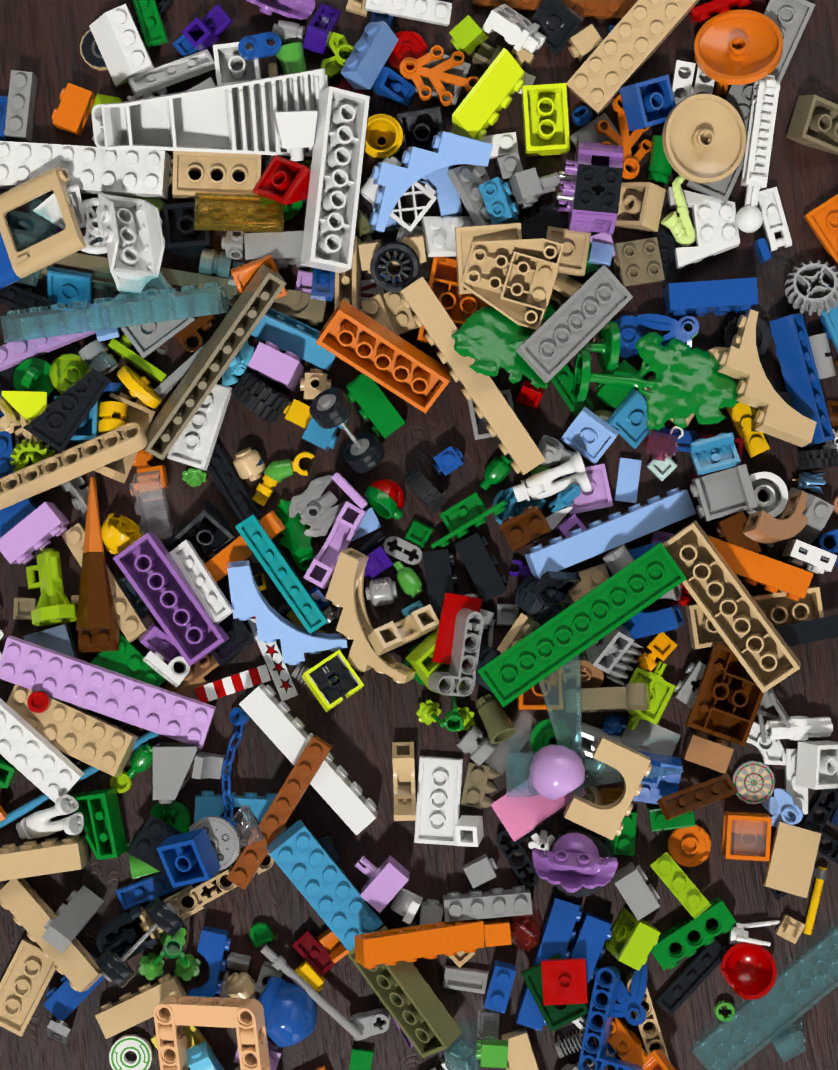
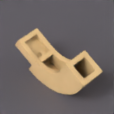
M392 742L394 821H416L414 742Z

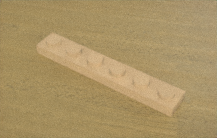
M78 523L61 536L82 568L85 530ZM106 564L118 625L128 642L131 643L143 635L148 628Z

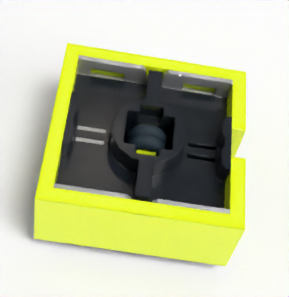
M340 650L302 675L303 680L326 712L343 701L342 697L346 696L348 698L364 686Z

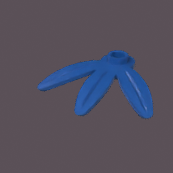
M640 314L636 317V320L646 327L670 331L662 336L664 337L661 343L662 346H666L672 338H677L692 349L691 337L695 336L699 331L698 320L690 315L682 317L679 321L660 314ZM690 323L693 328L686 330L684 325Z
M647 962L642 965L639 971L636 969L634 971L631 982V996L620 979L616 999L620 1004H615L613 1017H625L627 1022L634 1026L641 1025L646 1019V1010L641 1003L647 987ZM606 971V980L611 982L612 975ZM601 1000L604 1004L608 1002V1000ZM633 1010L638 1013L637 1019L632 1016Z

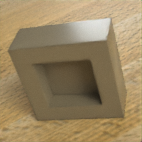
M15 597L13 619L32 620L31 611L36 608L37 598Z

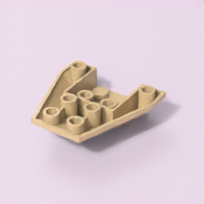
M543 238L473 242L461 285L517 325L537 330L542 325L561 264L564 244Z

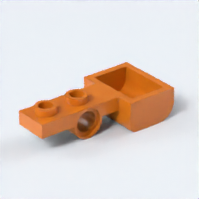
M613 1017L608 1042L623 1061L637 1064L644 1070H675L660 1049L653 1050L647 1055L642 1048V1042L639 1037L629 1030L620 1018Z

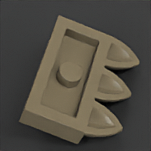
M469 761L460 805L478 809L491 807L494 801L485 794L495 792L497 787L488 779L500 776L499 771L492 766L484 764L478 766L476 763Z

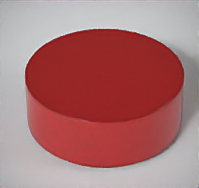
M35 691L29 695L27 705L32 712L43 713L49 709L51 699L46 692Z

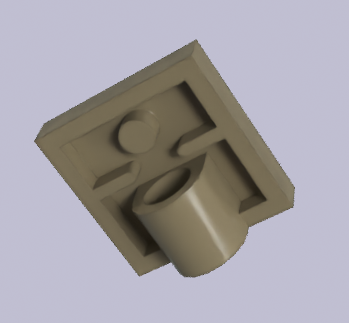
M657 237L614 244V272L620 278V283L624 287L665 280Z

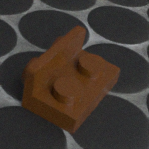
M531 505L521 511L522 514L504 519L502 521L503 524L499 526L513 552L552 532L542 510L538 506L534 507Z

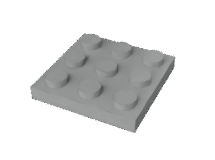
M159 271L157 278L151 279L145 285L141 293L120 292L104 304V307L142 358L147 357L196 320L161 271Z

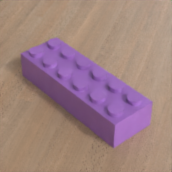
M155 532L146 533L113 558L189 666L195 664L230 639L219 623H213Z

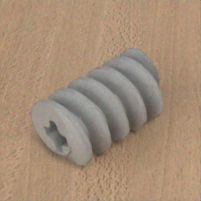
M633 642L609 674L604 672L606 674L605 677L625 686L621 678H629L625 671H633L629 663H637L633 656H641V652L637 648L644 647Z

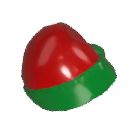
M382 479L373 482L366 488L364 496L380 516L386 519L393 517L399 520L402 518L403 512L401 509L404 504V493L397 482L390 479Z

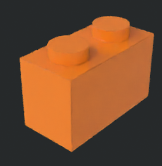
M68 83L66 88H63L60 93L61 102L59 107L53 111L52 123L58 129L81 137L96 96L92 91Z

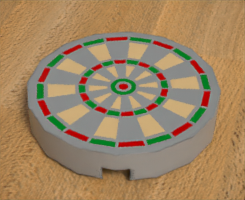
M750 760L743 762L733 772L731 779L738 791L736 796L748 804L765 802L771 797L775 789L776 781L773 772L760 761Z

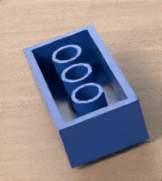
M757 277L668 283L663 289L665 316L670 315L674 319L682 318L687 314H692L693 317H703L710 312H714V316L727 315V312L735 311V314H745L758 304Z

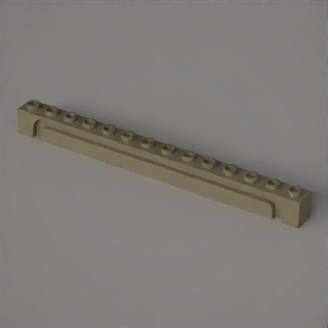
M75 252L29 275L32 278L42 279L43 276H47L49 267L92 274L93 288L106 290V287L115 288V292H122L117 290L114 278L110 272L108 258ZM160 267L162 274L187 305H191V302L200 303V307L212 308L215 305L220 306V310L229 312L240 297L237 286L228 284L229 279ZM285 289L287 295L275 299L270 306L296 320L306 321V325L318 327L319 324H324L328 301L311 299V293Z

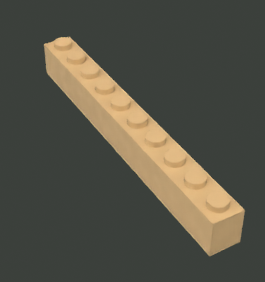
M423 276L401 290L403 297L400 298V301L406 309L411 308L415 314L412 316L414 322L419 328L423 326L427 332L424 336L431 346L435 344L439 350L436 354L443 364L448 363L452 369L449 371V374L455 382L460 381L464 387L461 390L468 401L472 399L476 405L473 409L480 419L484 417L488 423L485 427L492 437L497 436L501 442L498 444V447L504 455L509 454L513 460L510 464L517 474L521 472L522 475H525L543 463L546 459L491 377L478 374L472 368H469L475 362V359L469 356L463 357L454 350L455 339L451 338V335L455 334L458 328Z

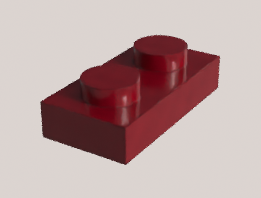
M309 929L292 944L295 950L321 977L336 964L331 960L330 952L325 949Z

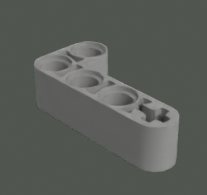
M463 608L457 613L449 672L432 673L428 678V686L431 690L448 696H469L473 692L484 623L481 613L467 608ZM466 660L465 665L462 667V662ZM441 680H443L442 686L439 687ZM463 681L462 686L459 688L460 682Z

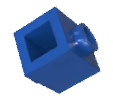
M450 446L433 458L435 463L432 465L439 475L443 473L446 477L463 465L461 460L464 459V456L458 448L453 449Z

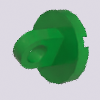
M30 358L21 362L13 375V385L16 391L47 392L49 398L55 391L49 376L51 365L39 358Z

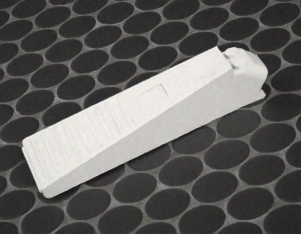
M325 68L125 102L98 104L92 109L94 141L96 146L102 150L144 149L290 156V148H280L273 112L317 111L319 93L328 87V75H325ZM313 147L303 148L305 157H312Z

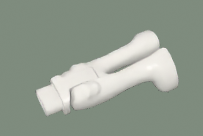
M579 452L573 454L569 461L555 468L533 474L526 480H521V484L512 487L517 502L524 500L529 502L530 497L532 500L546 498L569 488L572 484L580 486L584 492L592 490ZM573 472H577V473L572 474V475H570V476H568V477H565V478H563V479H560V480H558V481H554V482H553L554 479H556V478H558V477H560V476L567 475V474H571V473H573Z
M66 794L56 800L55 806L24 817L21 822L16 824V829L21 839L41 838L64 830L68 835H76L83 830L84 817L81 812H78L63 819L51 821V818L73 813L79 808L78 802L72 796Z

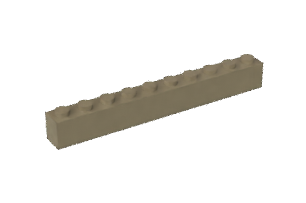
M264 264L261 265L146 432L148 444L144 448L145 451L161 460L165 458L287 284L280 274Z

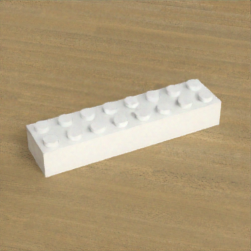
M331 86L319 93L300 262L302 266L336 273H343L351 269L370 96Z
M0 141V189H12L59 166L64 168L70 177L66 188L78 185L80 194L98 195V193L124 197L168 199L171 156L166 151L102 150L94 146Z
M262 683L239 705L295 766L313 734L310 733L308 735L304 730V723L298 717L293 718L289 713L291 709L284 701L279 702L274 697L276 692L268 684L265 686ZM329 752L310 784L357 836L376 819L377 805L371 798L366 799L362 795L363 790L355 781L351 783L347 777L349 775L341 765L337 767L334 764V757Z

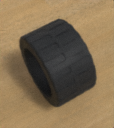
M580 825L568 827L560 832L548 850L552 852L554 844L561 836L568 833H580L586 835L594 842L600 857L614 858L612 845L606 837ZM561 884L555 885L559 891L566 893V895L580 898L596 894L602 888V886H597L593 889H587L582 886L578 891L570 893L563 889Z

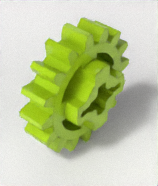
M33 438L29 442L23 439L13 449L10 455L12 457L10 464L16 465L13 469L16 472L54 456L56 451L49 450V444L42 445L41 439L38 443Z

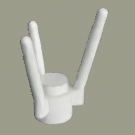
M780 920L746 924L736 923V927H733L729 932V944L736 945L747 942L770 946V942L748 938V931L744 929L780 924Z

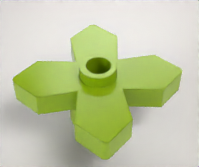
M335 32L332 33L328 44L335 56L323 60L321 68H325V75H328V78L331 79L340 74L347 60L346 58H349L355 48V45L351 46L347 43L344 35Z

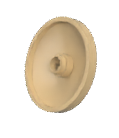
M698 94L686 98L678 103L666 118L662 133L664 153L671 167L680 176L691 182L706 184L722 180L736 170L744 156L746 130L743 120L738 111L728 101L719 96Z

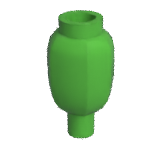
M401 560L394 563L393 565L398 571L397 581L404 593L411 595L412 598L420 595L423 592L421 588L422 582L411 568L405 567Z

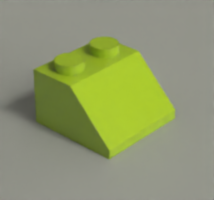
M623 907L612 927L613 932L610 939L605 940L603 946L618 961L639 971L642 965L646 963L648 955L653 946L657 944L661 933L644 919L638 921L633 912Z

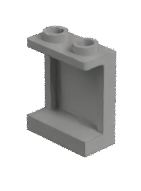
M746 464L693 479V484L690 485L692 496L697 497L699 503L696 506L700 519L703 518L704 522L758 507Z

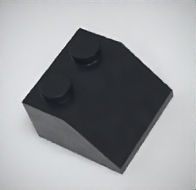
M437 104L397 112L398 123L403 132V153L408 147H416L433 152V137L438 132H445L441 105Z

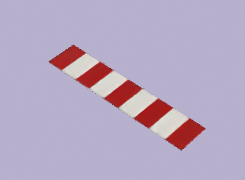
M264 664L195 688L198 701L206 703L273 679L267 665Z

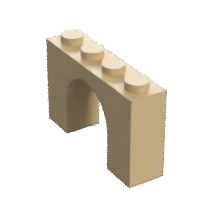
M601 734L592 756L594 759L617 769L624 777V790L616 801L607 805L594 804L572 794L564 811V818L613 840L615 835H620L624 826L621 822L625 815L629 816L633 808V804H631L633 797L640 794L643 787L641 781L644 776L647 777L649 775L652 764H650V757Z

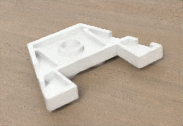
M668 187L669 209L676 208L677 205L673 197L672 187ZM682 189L687 207L692 208L696 247H680L675 249L676 269H682L688 264L697 263L711 255L715 256L738 247L740 238L735 221L737 215L735 202H723L711 196Z

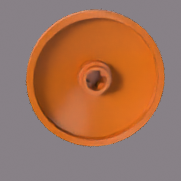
M731 10L712 17L700 28L694 43L695 60L701 71L709 78L729 85H744L761 80L777 67L783 53V37L779 27L766 15L751 10Z

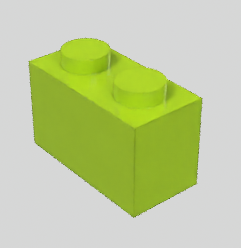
M469 15L449 32L453 37L450 42L458 51L462 53L465 51L468 55L488 38Z

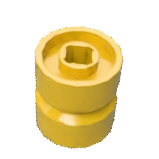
M105 401L99 404V417L102 420L98 422V435H103L127 424L124 421L128 414L127 404L116 401Z

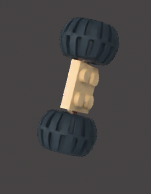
M533 575L524 579L519 584L515 593L516 605L527 612V616L523 613L519 615L498 646V651L489 646L480 648L475 681L490 692H492L477 670L540 627L541 624L536 622L534 618L544 624L568 607L563 605H541L532 589L540 579H536ZM553 587L549 588L550 591L547 592V595L551 598L554 595L555 600L561 601V597L563 600L566 599V596L560 591H555Z

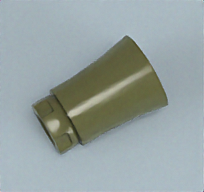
M494 694L482 696L477 700L476 707L491 744L504 742L516 734L518 729L511 722Z

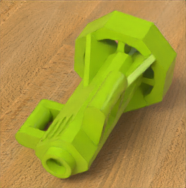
M53 548L42 549L41 554L36 556L37 565L26 567L28 589L40 588L41 596L36 608L31 611L32 624L35 626H55L77 621L78 607L71 604L64 594L60 554L58 551H54ZM35 571H38L39 582H36Z

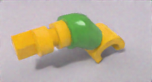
M302 451L295 456L294 461L290 462V459L271 462L263 471L264 476L262 480L264 481L258 484L253 500L264 506L273 492L272 487H276L278 482L281 483L283 479L294 475L293 472L307 476L308 471L299 467V460L303 457L313 459L315 456L311 452Z

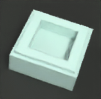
M661 451L646 467L663 481L677 465Z

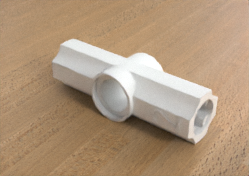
M790 716L787 719L791 725L790 728L786 727L782 719L767 720L764 725V732L769 740L790 739L805 741L809 737L831 736L833 732V724L830 717L809 718L806 716Z

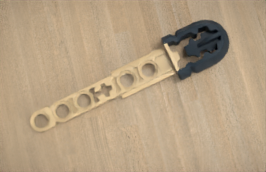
M271 856L269 864L260 865L257 870L258 874L272 867L274 860ZM234 865L217 873L210 880L203 881L194 887L190 885L164 899L163 902L166 904L171 903L178 910L176 914L182 920L204 909L203 905L237 887L234 883L230 886H223L220 882V878L223 875H229ZM216 880L217 886L221 891L218 892L216 887L211 891V896L203 895V887H213L214 882L212 881ZM190 896L194 899V905L189 908L184 907L182 899ZM141 905L133 907L129 913L124 912L101 927L96 939L100 954L107 947L112 949L121 958L134 945V938L138 936L133 927H122V932L118 935L117 933L121 926L134 922L135 918L140 916L142 920L140 926L143 931H148L155 922L147 915ZM158 926L126 960L145 951L146 947L158 944V934L163 932V930ZM129 942V943L126 945V948L123 949V944Z

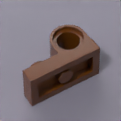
M207 310L174 337L189 353L194 354L205 344L199 332L202 330L206 332L213 327V321L216 318ZM194 337L198 338V346L190 348L188 345L189 340Z

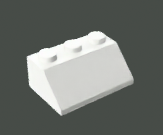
M126 4L105 12L89 25L115 87L127 83V78L154 69L151 58Z

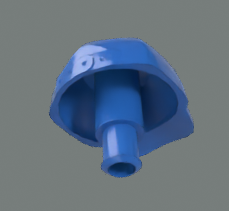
M272 976L258 999L264 1008L266 1033L281 1048L293 1046L303 1041L314 1031L317 1005L307 992L295 983L286 982L280 977Z

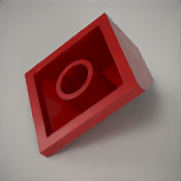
M275 155L252 191L283 205L307 199L311 171L307 166Z

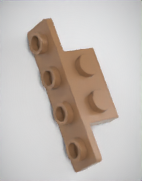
M210 652L190 666L189 673L177 688L169 682L161 688L198 700L195 688L210 683L204 676L219 666V663Z

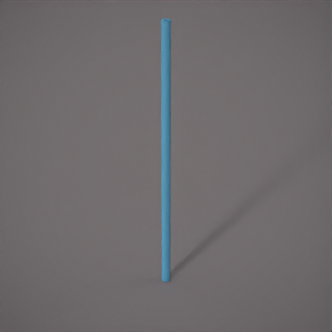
M148 731L138 737L133 750L160 734ZM92 766L82 770L84 775L77 783L96 773L99 769ZM43 793L7 814L6 819L0 822V828L45 803L50 798Z

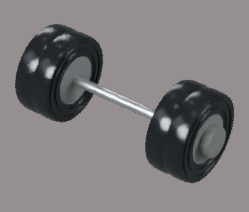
M339 388L327 389L317 395L312 401L309 408L310 415L321 428L331 429L338 425L342 426L351 438L344 448L343 456L352 470L357 473H365L374 469L384 458V446L372 433H362L355 437L344 423L352 411L350 400Z
M155 897L145 907V912L155 923L122 958L108 947L96 958L95 962L102 970L101 974L109 982L113 981L121 988L128 984L135 976V973L125 960L158 926L172 937L184 925L182 919L176 914L178 910L171 903L166 904L159 897Z

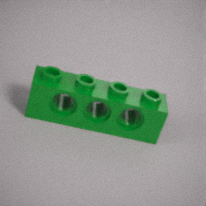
M719 896L710 902L712 906L699 917L694 919L690 915L659 936V940L653 946L651 952L663 970L667 968L669 970L673 969L679 964V960L685 956L687 958L693 956L698 951L697 948L703 944L705 946L711 944L716 939L715 936L721 932L725 934L733 929V925L737 922ZM708 919H716V924L713 927H706ZM690 931H698L695 939L690 940L687 938ZM672 943H679L680 947L677 951L672 952L669 950Z

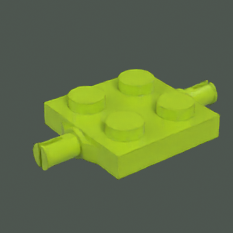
M659 661L654 673L646 672L636 667L629 683H645L649 686L650 709L628 711L632 717L626 726L627 728L635 731L639 720H645L656 726L658 725L676 688L675 685L661 677L667 666L665 663Z

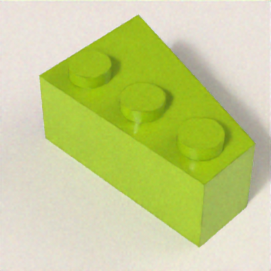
M438 627L405 657L406 661L416 670V674L429 690L431 689L428 686V678L432 673L449 672L450 664L432 662ZM441 680L439 687L442 686L443 680Z

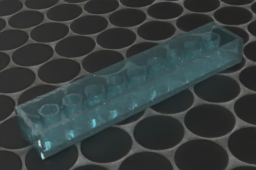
M220 282L203 284L202 289H198V285L181 287L180 292H177L176 288L159 290V295H155V291L137 293V298H134L133 294L115 296V301H112V297L93 299L94 304H91L90 300L72 302V307H69V303L50 305V310H48L47 306L28 308L29 313H26V309L7 311V316H0L4 343L228 313L230 309L226 286H220Z

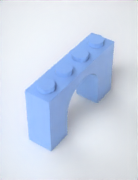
M453 165L437 169L417 181L429 185L436 191L435 195L440 216H461L463 212L460 197L447 172L453 169ZM372 204L373 211L375 212L376 205ZM389 217L384 232L399 229V224Z

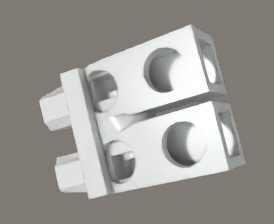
M506 4L493 9L482 27V30L488 34L496 31L504 36L506 42L515 45L514 49L518 52L526 49L533 54L542 47L547 38L538 32L540 28L538 24H532L527 18Z
M676 60L674 64L671 87L676 105L691 96L712 94L715 80L705 75L699 66L695 70L696 63Z

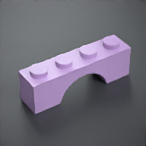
M347 501L345 502L326 542L313 559L303 578L323 589L326 588L334 573L340 552L346 550L367 514L365 511Z

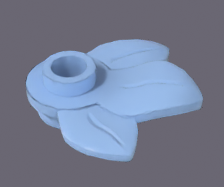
M775 788L774 796L761 803L773 815L771 824L773 827H777L778 822L790 825L798 824L803 818L802 809L794 804L793 797L781 788Z

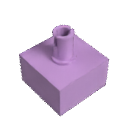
M364 855L354 865L369 878L362 886L360 896L379 913L409 880V871L391 855L378 868L367 860Z

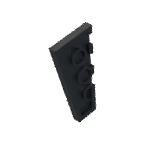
M91 367L23 428L62 453L111 380Z

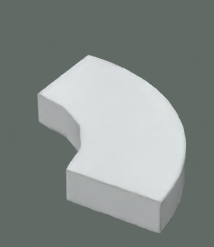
M754 721L747 743H751L759 749L762 754L763 764L786 765V755L780 740H769L766 738V743H762L759 723Z

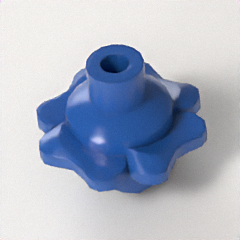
M610 715L602 723V731L608 735L615 734L620 736L622 729L626 728V718L621 717V715Z

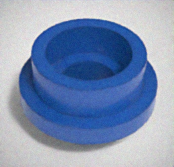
M579 106L572 112V121L576 126L587 125L593 117L592 110L586 106Z

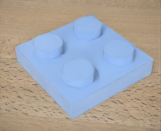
M584 407L561 437V440L575 451H579L582 456L595 465L620 432Z

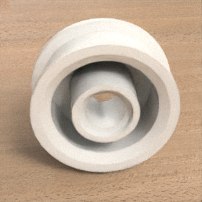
M758 472L749 475L758 507L743 510L744 514L749 516V514L763 510L772 517L778 516L785 509L788 502V490L784 481L779 476L770 472ZM760 490H764L768 495L765 502H761L758 499V492Z

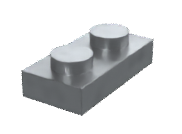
M57 1019L56 1022L51 1020L47 1026L46 1035L66 1045L70 1038L71 1029L68 1028L69 1025L61 1020Z

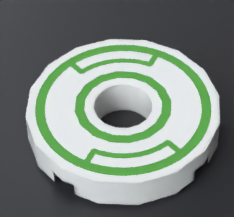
M126 1034L118 1038L112 1045L109 1053L112 1069L148 1070L153 1060V1049L150 1043L145 1038L143 1039L139 1037L140 1035ZM126 1052H135L137 1060H127Z

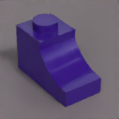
M321 3L307 26L303 47L323 55L329 46L331 35L340 19L341 11Z
M382 546L367 555L369 558L364 575L365 577L370 576L372 579L393 565V562Z

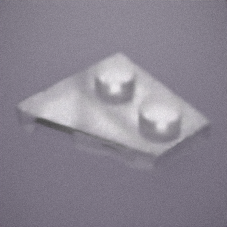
M242 805L233 816V820L236 823L235 829L240 838V848L264 839L250 806Z

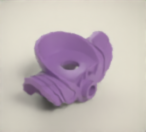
M246 0L259 6V11L267 15H272V12H275L285 17L299 20L307 19L314 11L316 3L315 0Z
M568 833L561 836L554 844L552 852L534 848L532 852L533 866L539 878L545 879L554 885L561 884L562 888L570 893L578 891L582 886L587 889L605 886L614 877L618 867L617 858L599 857L598 848L594 842L586 835L580 833Z

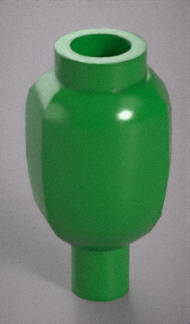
M504 454L500 457H494L484 471L485 479L480 486L487 491L491 484H498L503 481L511 471L510 463L512 461Z
M147 742L146 745H140L130 759L131 767L126 772L128 777L134 778L138 772L146 771L153 764L154 744Z

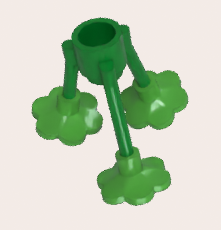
M181 927L172 937L165 931L161 932L160 942L162 945H165L164 950L158 956L155 953H149L147 956L140 958L138 971L141 975H145L147 980H154L155 977L163 975L162 967L164 966V961L162 958L165 956L171 959L179 957L176 960L177 967L175 969L177 977H182L187 982L192 977L199 976L201 961L198 958H194L192 954L185 955L182 952V946L186 942L184 938L187 933L185 928Z

